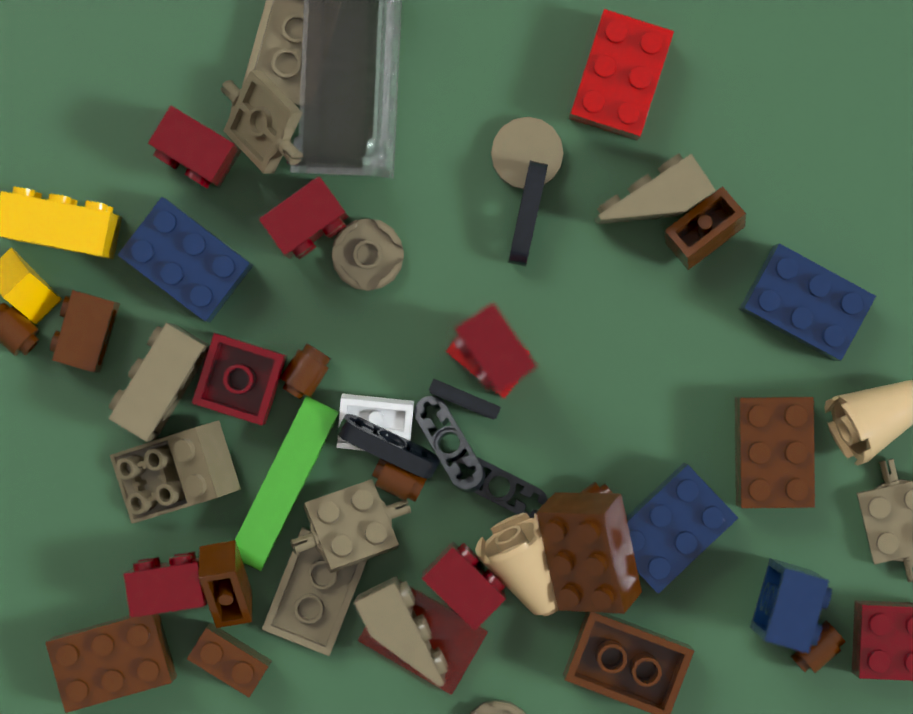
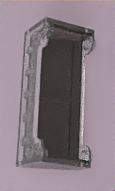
M304 0L300 110L303 114L299 120V136L295 137L292 143L302 152L303 157H299L302 160L296 165H291L286 159L287 165L291 166L290 173L394 179L402 0Z

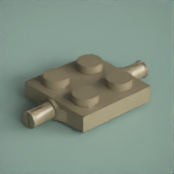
M251 70L241 89L232 80H227L222 84L221 92L232 103L230 117L223 131L262 173H275L282 156L291 165L298 164L302 160L299 157H303V154L291 143V138L303 112L263 71Z
M894 458L887 459L890 474L886 461H879L884 483H881L874 489L857 492L856 494L873 564L892 560L903 561L907 582H913V480L898 479Z
M373 479L305 502L303 507L310 522V534L291 539V547L295 555L316 547V550L323 556L329 573L338 571L397 549L399 543L392 529V519L411 513L410 505H408L406 499V501L402 500L386 506L379 497Z

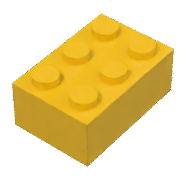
M13 186L12 193L1 191L0 237L114 259L122 220L121 216L113 213L114 207L88 200L85 202V207L77 206L78 200L49 193L48 200L41 199L42 193Z

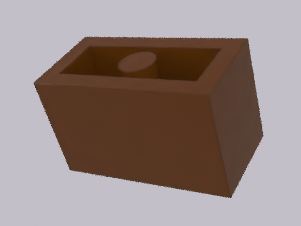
M722 186L665 230L666 245L687 270H690L745 227L746 213Z
M72 290L71 296H65L61 306L60 316L64 317L61 331L56 330L51 340L50 351L54 352L52 361L100 373L120 303Z
M236 540L199 546V580L216 628L252 622V588Z
M212 623L206 627L187 658L190 662L248 698L272 662V660L229 633L216 628Z

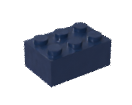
M164 197L159 199L118 253L119 257L205 322L213 320L254 266Z
M779 243L772 247L739 310L833 361H842L876 296Z
M686 463L680 465L626 516L638 573L659 594L738 519L732 510Z
M770 558L750 628L764 641L809 653L810 646H816L820 637L822 626L817 622L821 609L826 610L831 599L832 588L828 587L829 580L810 569Z

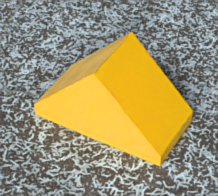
M12 247L0 258L1 296L37 325L63 299Z

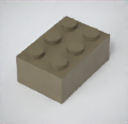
M166 323L162 328L160 326L155 328L147 342L151 349L146 357L143 359L139 357L128 373V377L132 379L124 391L118 390L108 407L113 410L108 419L146 442L158 438L204 362L210 347L208 343L176 324Z

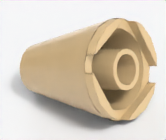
M913 380L837 395L826 401L825 413L831 411L833 421L827 423L837 446L847 459L854 456L857 459L854 463L856 465L868 462L913 425Z
M520 513L494 525L491 528L493 535L486 542L482 536L476 545L475 551L479 560L532 614L550 616L557 612V602L537 514L534 513V518H530L527 513Z

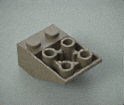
M678 153L658 168L660 175L654 179L647 174L627 188L630 194L622 200L617 194L597 208L600 214L594 219V222L598 225L677 217L716 190L692 154L683 159Z
M219 420L110 455L131 524L241 490Z
M395 576L357 595L354 604L370 636L439 687L444 685L445 673L448 672V663L440 647L433 649L429 642V639L432 638V631L424 615L417 616L412 607L415 605L414 601L416 599L408 582L400 583L398 577Z

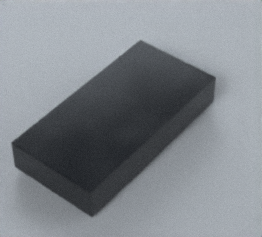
M433 379L429 388L431 394L493 420L497 418L501 406L437 379Z

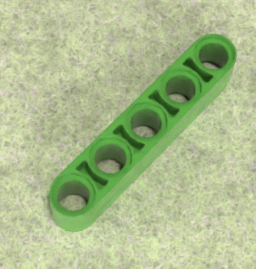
M306 396L235 538L243 563L260 572L340 413L309 396Z

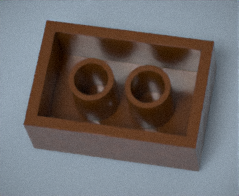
M735 397L736 506L740 508H815L814 397Z
M555 492L536 514L558 610L625 614L642 593L622 495L616 493Z
M586 612L564 669L563 677L565 681L652 714H671L693 657L694 649L686 643L610 614Z
M160 614L130 618L129 615L54 636L45 642L65 713L167 685L177 678Z

